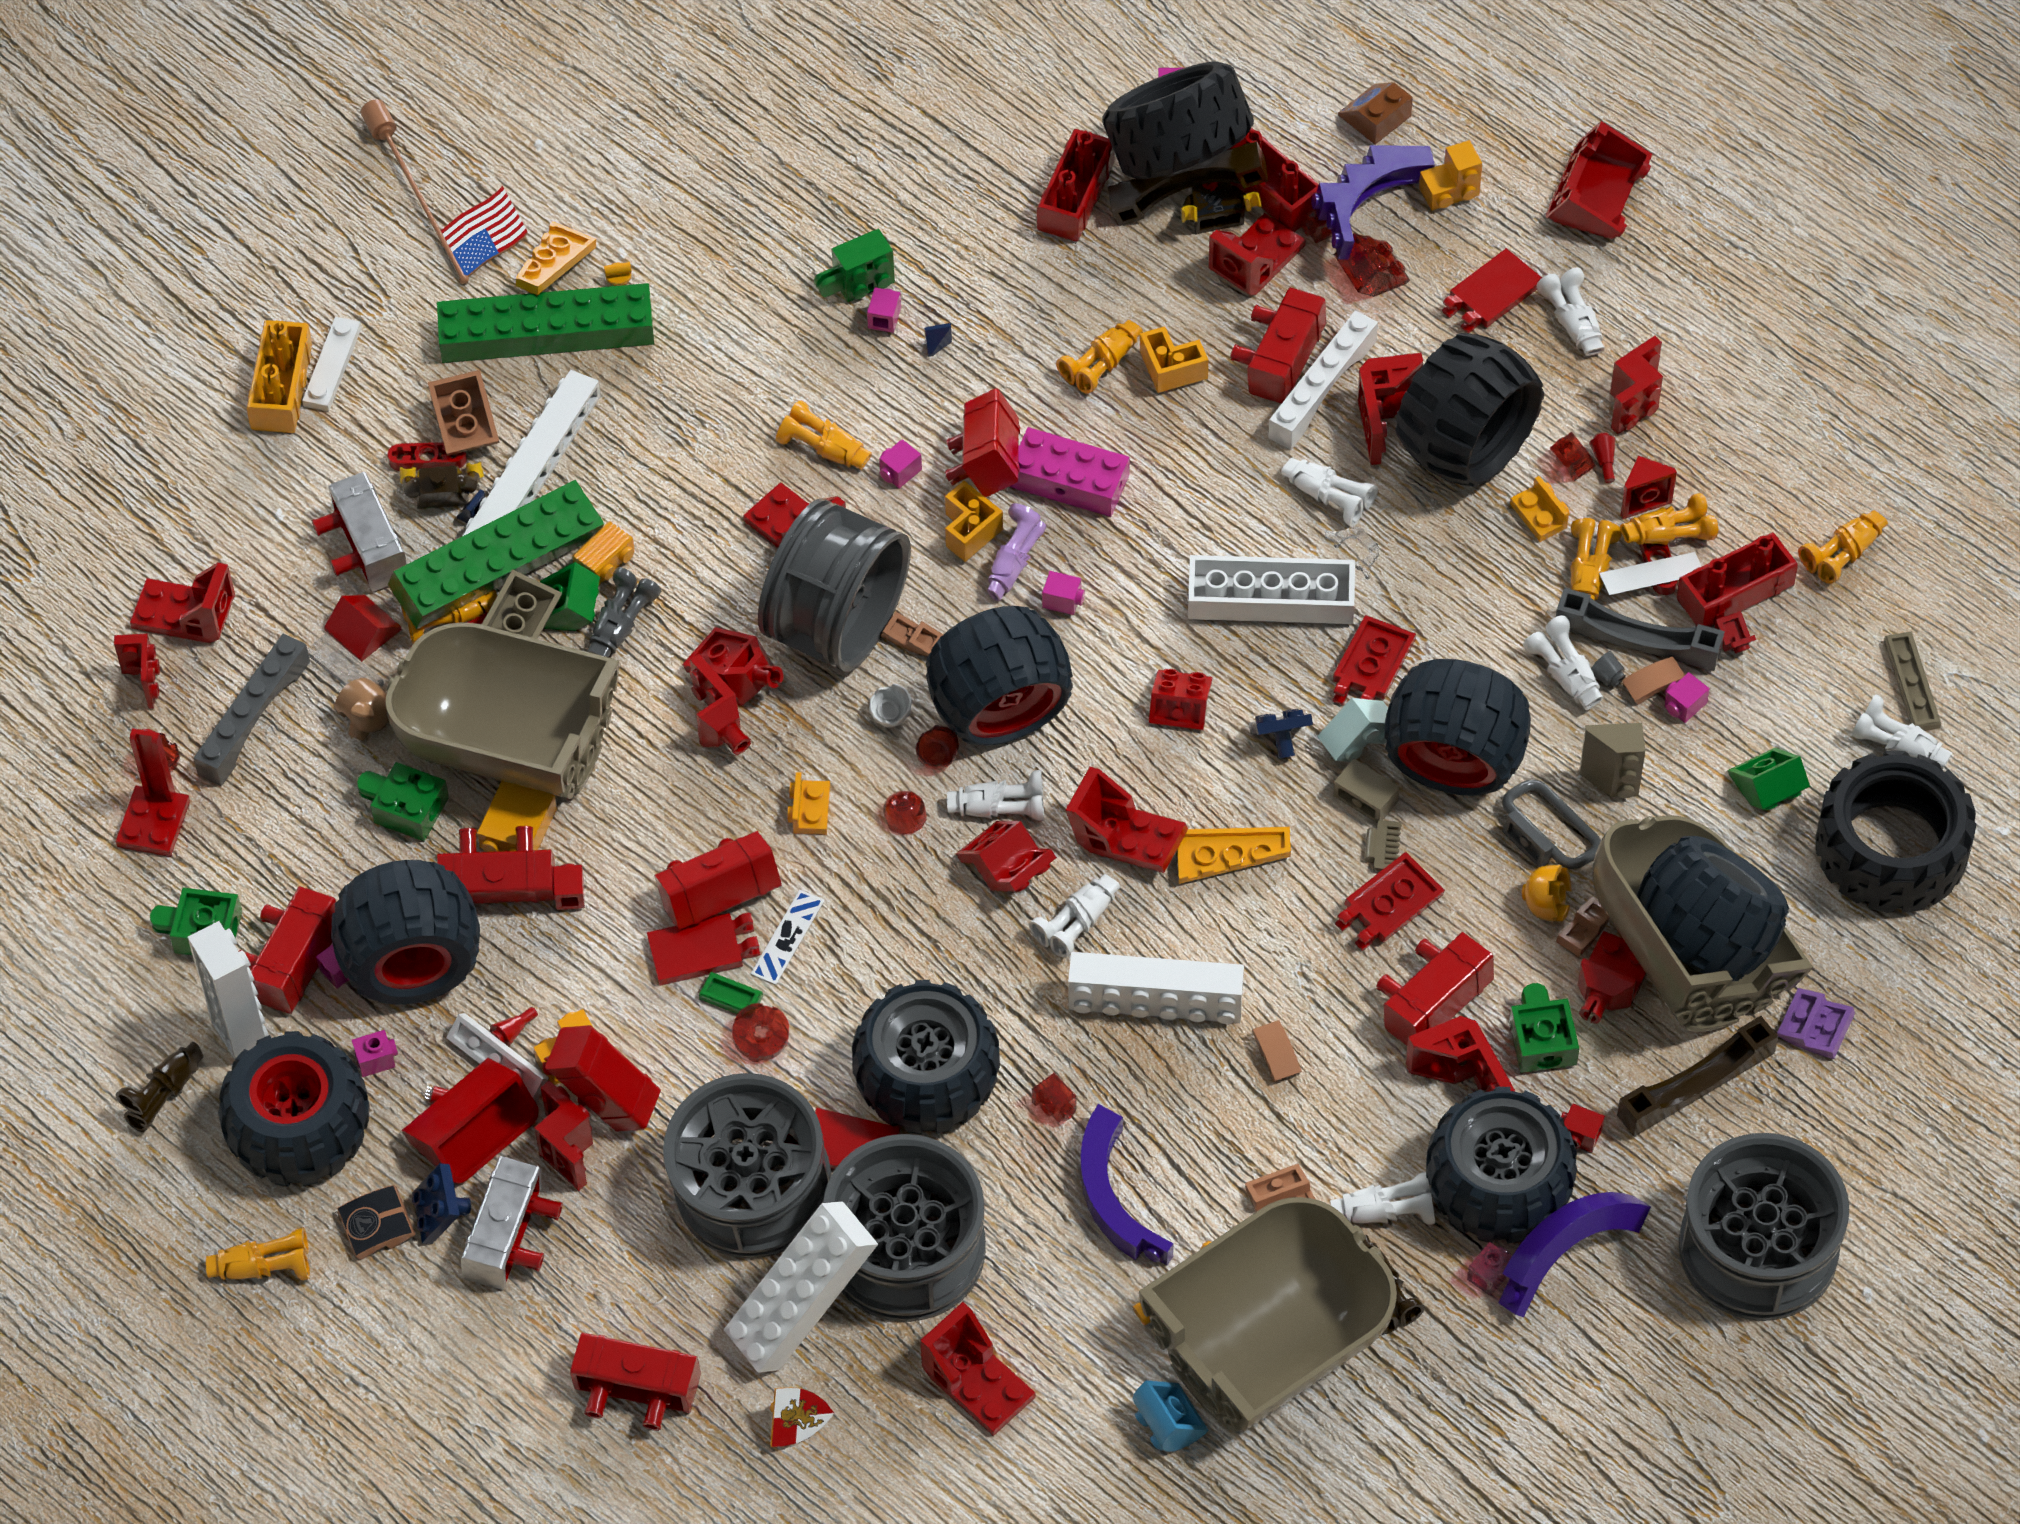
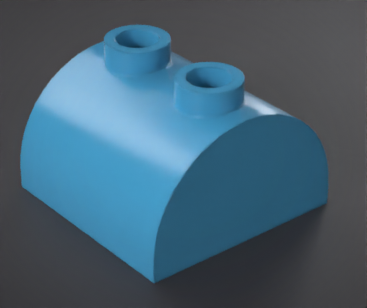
M1146 1380L1135 1391L1132 1398L1138 1408L1135 1417L1143 1426H1149L1153 1432V1435L1150 1437L1151 1443L1158 1450L1173 1452L1183 1449L1199 1440L1209 1431L1179 1383Z

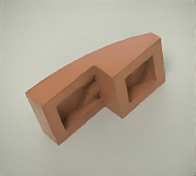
M896 611L884 628L881 637L908 651L928 657L932 647L944 634L923 621L918 625Z
M1670 657L1648 665L1624 678L1622 681L1636 704L1639 705L1660 691L1665 694L1666 689L1672 682H1678L1685 675L1674 657Z
M1591 897L1576 911L1574 920L1558 934L1556 942L1578 957L1587 950L1610 921L1599 901Z
M1280 1020L1252 1029L1261 1057L1264 1056L1273 1082L1302 1072Z

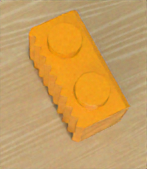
M608 521L572 555L573 563L576 562L600 576V585L601 582L609 580L613 576L615 569L623 562L627 563L633 557L635 551L634 541L631 535H628L624 530Z

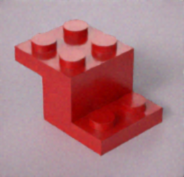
M1653 336L1614 362L1610 394L1615 398L1611 429L1617 435L1626 429H1632L1639 420L1645 416L1653 415L1659 408L1663 376L1658 372L1662 342L1656 336Z
M996 821L956 853L961 863H973L991 891L1003 892L1022 891L1030 884L1029 880L1032 877L1045 873L1051 867L1050 863L1057 858L1051 849L1037 847L1021 821Z
M549 1080L541 1087L545 1115L547 1117L534 1127L539 1155L574 1188L580 1191L587 1185L583 1152L593 1144L592 1127L589 1121L590 1114L583 1105H576L570 1100V1095L562 1086L556 1087Z

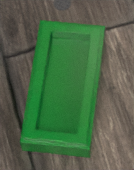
M713 972L710 973L699 993V1000L748 1019H752L763 998L762 991Z

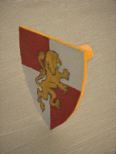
M794 1387L775 1388L774 1402L770 1405V1411L773 1412L770 1447L792 1445L811 1437L829 1421L834 1414L833 1410L826 1401L811 1391Z

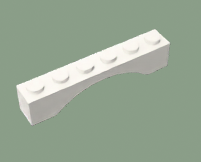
M1356 310L1353 312L1269 419V439L1289 450L1293 449L1306 432L1315 412L1334 383L1351 365L1363 359L1377 341V321Z

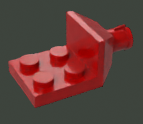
M715 627L682 664L686 672L690 673V659L700 654L736 694L737 704L741 706L754 697L764 686L777 688L779 685L775 682L781 684L783 681L782 669L773 665L756 636Z
M698 654L690 659V677L693 683L691 690L699 701L703 700L708 705V707L696 714L699 743L702 747H719L726 743L735 755L742 754L751 745V739L741 730L736 694Z
M1603 930L1589 960L1583 958L1581 961L1578 987L1586 1001L1581 1007L1579 1015L1588 1021L1592 1012L1593 1017L1590 1023H1599L1605 1009L1613 1011L1631 1007L1647 975L1623 938Z

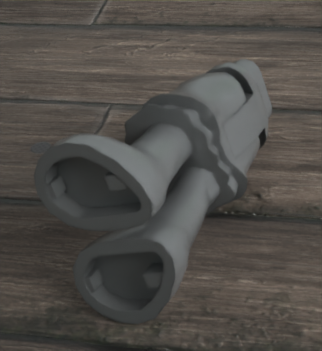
M622 567L616 568L613 573V581L617 590L612 601L606 600L604 607H601L599 618L593 629V635L589 640L591 644L587 650L589 653L605 657L615 654L616 649L632 633V628L635 626L633 621L640 610L648 602L657 599L662 592L657 583L647 578H642L637 586L635 575ZM636 588L635 595L631 603L629 604L626 611L623 612L621 610L622 607L624 606L628 597L633 593V591Z

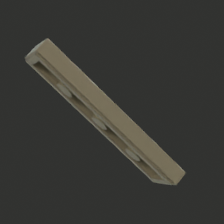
M1912 631L1885 636V647L1910 724L1913 723L1924 731L1939 729L1941 727L1940 717Z

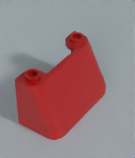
M1599 122L1574 147L1549 205L1546 217L1555 223L1609 239L1619 238L1627 227L1625 223L1626 217L1621 215L1634 182L1639 178H1645L1650 171L1651 165H1649L1653 154L1604 122Z

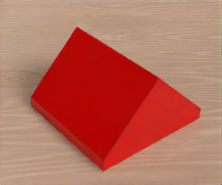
M1638 455L1624 486L1620 514L1622 520L1671 504L1676 482V469Z
M345 595L339 599L324 629L355 658L362 662L399 633L402 627L366 595Z

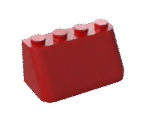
M487 1058L403 1128L402 1132L408 1142L435 1167L439 1163L450 1164L453 1182L463 1183L532 1126L537 1120L539 1110L520 1075L506 1066Z

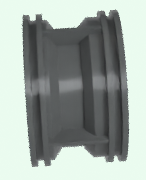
M824 498L816 499L795 519L772 560L759 601L758 626L760 632L764 636L773 638L775 641L837 667L842 671L850 672L856 669L870 655L896 610L910 565L911 544L909 537Z
M741 1073L712 1080L692 1092L679 1105L665 1133L663 1145L664 1163L671 1186L674 1189L680 1215L690 1232L704 1245L714 1251L738 1258H762L784 1252L824 1201L825 1190L832 1171L824 1147V1139L818 1117L810 1103L799 1091L779 1079L762 1074ZM788 1133L795 1139L798 1145L784 1143ZM735 1139H743V1142L737 1145L731 1144ZM764 1141H772L770 1146H760ZM717 1161H725V1162H726V1163H725L723 1166H721V1167H715V1166H713L714 1163L717 1162ZM776 1165L784 1166L779 1171L771 1170ZM695 1171L709 1175L701 1188H699L695 1181ZM791 1178H795L790 1188L781 1195L779 1186H783ZM729 1185L737 1186L733 1191H724ZM759 1187L766 1188L762 1193H753ZM744 1199L751 1209H735L728 1206L738 1205Z
M1752 1133L1732 1138L1715 1147L1701 1160L1692 1175L1687 1193L1686 1211L1679 1234V1256L1683 1270L1691 1285L1713 1306L1733 1316L1749 1320L1768 1321L1783 1319L1798 1314L1812 1306L1826 1292L1834 1278L1839 1261L1840 1246L1848 1225L1849 1199L1843 1180L1836 1168L1823 1154L1810 1145L1789 1136L1774 1133ZM1750 1186H1763L1758 1194L1751 1188H1747ZM1793 1198L1797 1199L1807 1209L1809 1214L1802 1207L1792 1205ZM1768 1200H1771V1201H1775V1202H1777V1203H1779V1204H1776V1205H1775V1204H1773V1203H1771V1202H1767V1201H1768ZM1738 1204H1747L1749 1208H1742ZM1712 1209H1714L1722 1221L1709 1225L1708 1217ZM1787 1221H1794V1222H1796L1798 1225H1797V1226L1789 1225V1224L1787 1223ZM1728 1228H1736L1740 1232L1734 1233L1728 1230ZM1783 1245L1789 1250H1780L1777 1246ZM1814 1247L1812 1252L1805 1258L1801 1249ZM1748 1249H1753V1250H1755V1251H1757V1252H1759V1253H1758V1254L1750 1253V1252L1748 1251Z
M898 1134L867 1142L852 1151L841 1161L830 1177L823 1203L844 1202L871 1236H883L881 1239H874L878 1243L877 1247L841 1291L843 1295L855 1306L873 1316L900 1322L932 1318L959 1304L977 1283L983 1270L986 1255L983 1190L976 1172L967 1160L956 1150L938 1140L920 1135ZM899 1188L895 1197L888 1193H883L887 1190ZM931 1193L943 1199L949 1206L944 1207L939 1201H931ZM908 1200H915V1201H917V1202L914 1203V1204L905 1203V1201H908ZM880 1209H887V1210H889V1211L886 1212V1213H878V1212H876V1211H878V1210H880ZM933 1216L939 1218L937 1221L927 1220V1218ZM958 1238L951 1250L946 1242ZM924 1243L934 1244L932 1247L928 1248L921 1246ZM896 1252L906 1253L901 1257L893 1255Z

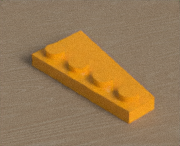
M552 221L548 233H544L539 247H535L531 259L525 262L516 276V287L539 295L596 248V238Z
M1290 827L1188 829L1177 849L1179 884L1291 857Z

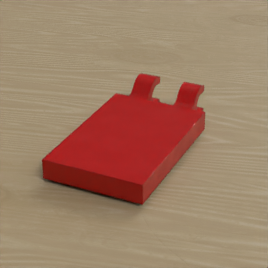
M1505 248L1450 290V295L1443 301L1446 307L1442 309V312L1450 318L1461 308L1465 309L1467 312L1461 318L1464 321L1461 328L1467 333L1472 332L1480 324L1487 328L1537 290V283L1542 277L1510 250Z
M1365 615L1333 674V681L1337 682V685L1333 692L1335 696L1332 702L1343 705L1350 688L1363 692L1360 699L1375 700L1377 697L1384 700L1415 642L1416 633Z
M1404 852L1346 898L1344 905L1347 909L1337 916L1339 920L1335 922V925L1343 932L1359 918L1367 928L1357 935L1359 939L1355 941V944L1364 951L1377 937L1383 943L1441 898L1445 889L1407 852Z
M730 913L702 920L701 923L692 924L681 930H678L676 926L647 932L659 986L709 975L711 972L717 973L743 967L742 959L760 956L757 936L749 937L740 944L737 943L736 935L754 932L751 913H743L734 920L731 919Z
M817 1107L815 1110L821 1126L824 1147L829 1158L830 1167L834 1171L841 1161L858 1147L881 1137L900 1134V1127ZM788 1133L784 1143L798 1145L795 1139Z

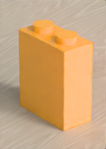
M501 781L477 832L479 847L486 852L516 851L515 828L518 826L533 827V850H538L557 810L555 795Z

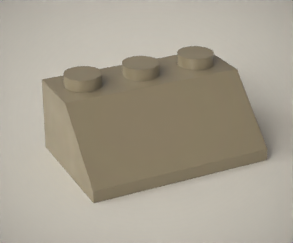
M512 569L482 625L538 639L562 593Z
M1642 723L1585 725L1579 768L1580 775L1610 797L1630 798L1632 796H1639L1646 752Z

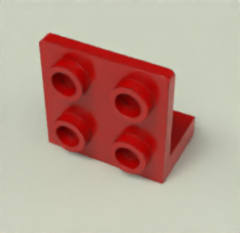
M148 633L114 635V647L122 674H141V684L148 709H154L155 699H159V684L155 682V675H160L159 659H156L155 644H150Z
M1175 669L1158 670L1151 693L1149 723L1204 730L1207 700L1213 677L1206 676L1200 672L1188 674L1178 672Z

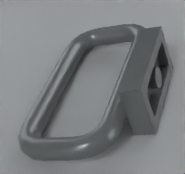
M1526 780L1504 794L1502 804L1508 815L1502 832L1538 868L1546 866L1551 857L1559 865L1568 869H1578L1594 860L1601 842L1600 837L1545 783L1538 780ZM1528 791L1540 793L1590 842L1591 848L1578 857H1567L1514 805V800Z

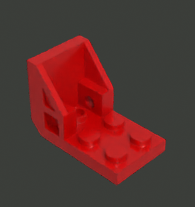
M1264 213L1240 237L1232 232L1215 230L1209 236L1208 268L1245 293L1257 295L1305 247L1306 239Z
M1422 353L1369 358L1359 368L1357 402L1370 465L1381 464L1382 453H1386L1385 437H1387V425L1385 421L1381 422V419L1394 418L1397 415L1405 392L1408 390L1417 371L1423 366Z
M780 482L743 515L745 523L779 548L787 531L809 503ZM838 496L824 498L846 508V502Z
M217 562L195 576L192 586L146 578L130 621L131 629L204 643H212L219 640L235 597L228 564Z
M1091 766L1065 809L1077 843L1089 853L1162 873L1166 871L1188 831L1185 822L1137 810L1133 798L1128 792L1102 770Z
M1459 1016L1408 1037L1406 1066L1411 1074L1451 1084H1457L1474 1077L1477 1088L1484 1092L1493 1091L1495 1087H1510V1091L1515 1092L1477 1021ZM1465 1060L1467 1061V1064L1464 1066L1457 1064Z
M964 1302L959 1304L920 1340L921 1363L929 1378L992 1436L996 1435L1036 1398V1392L993 1354L992 1341L972 1309Z

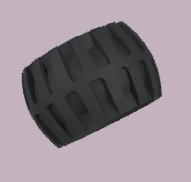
M1456 334L1454 338L1443 342L1441 347L1426 359L1425 364L1413 377L1412 383L1401 400L1402 403L1396 415V434L1415 461L1432 474L1456 484L1477 487L1478 484H1485L1496 474H1499L1509 461L1516 456L1526 438L1529 437L1541 411V403L1544 399L1543 383L1531 365L1507 345L1478 334Z

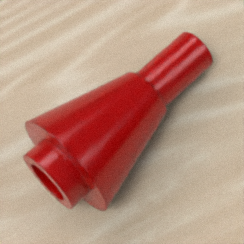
M1599 433L1590 440L1589 445L1600 467H1602L1604 482L1612 483L1615 481L1612 465L1614 464L1616 438L1608 433Z
M530 1007L519 1016L516 1015L492 1024L490 1032L510 1047L525 1025L536 1018L538 1013L534 1007Z

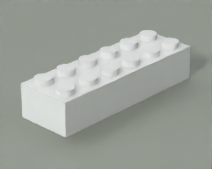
M1190 555L1188 619L1353 624L1355 560Z
M218 921L190 935L188 941L211 1023L235 1060L244 1049H252L256 1046L257 1040L269 1034L264 1026L266 1022L260 1011L262 1009L261 1004L256 997L258 992L252 982L254 977L249 969V966H251L243 950L238 952L235 946L237 942L231 930H224Z
M1071 952L1068 980L1069 1010H1074L1078 1013L1101 1012L1111 1016L1127 1014L1138 1018L1154 1016L1166 1020L1180 1018L1190 1019L1194 1022L1206 1020L1218 1021L1222 1024L1240 1023L1244 965Z
M844 1202L821 1203L724 1328V1331L758 1373L780 1370L877 1247L878 1243Z

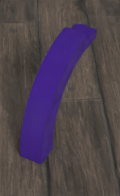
M1098 1104L1086 1126L1081 1147V1184L1087 1207L1102 1233L1123 1253L1137 1260L1143 1252L1151 1261L1168 1265L1173 1258L1174 1243L1150 1231L1134 1220L1123 1209L1111 1188L1107 1172L1108 1161L1113 1146L1123 1131V1117Z
M1618 1192L1587 1195L1562 1206L1545 1218L1528 1234L1509 1260L1502 1274L1510 1279L1498 1303L1515 1315L1524 1317L1546 1273L1568 1249L1586 1237L1606 1230L1623 1229L1639 1233L1651 1206L1633 1195Z

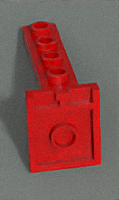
M132 728L129 740L142 786L135 785L116 839V845L119 848L171 857L190 804V797L187 794L175 792L160 733L151 729L140 730Z

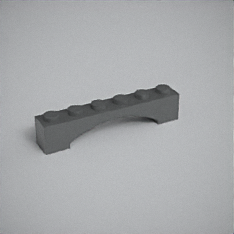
M1564 588L1556 610V617H1567L1570 622L1569 632L1664 658L1674 657L1678 662L1715 671L1722 650L1725 631L1700 624L1697 627L1679 628L1639 621L1604 607L1591 599L1590 594Z
M284 633L280 636L194 756L198 776L222 787L237 766L236 761L242 747L262 713L284 687L290 682L298 680L310 663L305 643Z

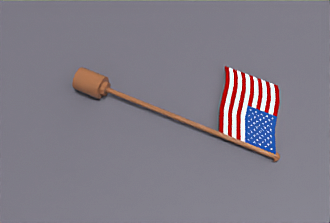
M374 99L362 106L360 110L361 116L373 138L387 140L460 276L459 282L461 284H467L469 276L488 261L516 246L527 236L528 231L503 186L490 198L460 214L440 230L391 139L396 130V124L382 100Z

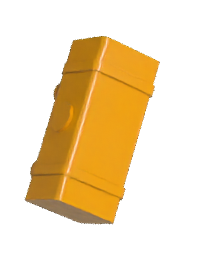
M265 320L259 339L260 344L251 389L248 394L247 414L250 428L256 431L295 433L297 421L300 418V406L307 381L308 365L311 361L312 339L309 325L299 322Z

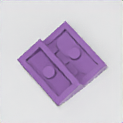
M1798 988L1777 1035L1779 1038L1804 1050L1835 1059L1855 1015L1854 1007L1827 1001L1825 994Z

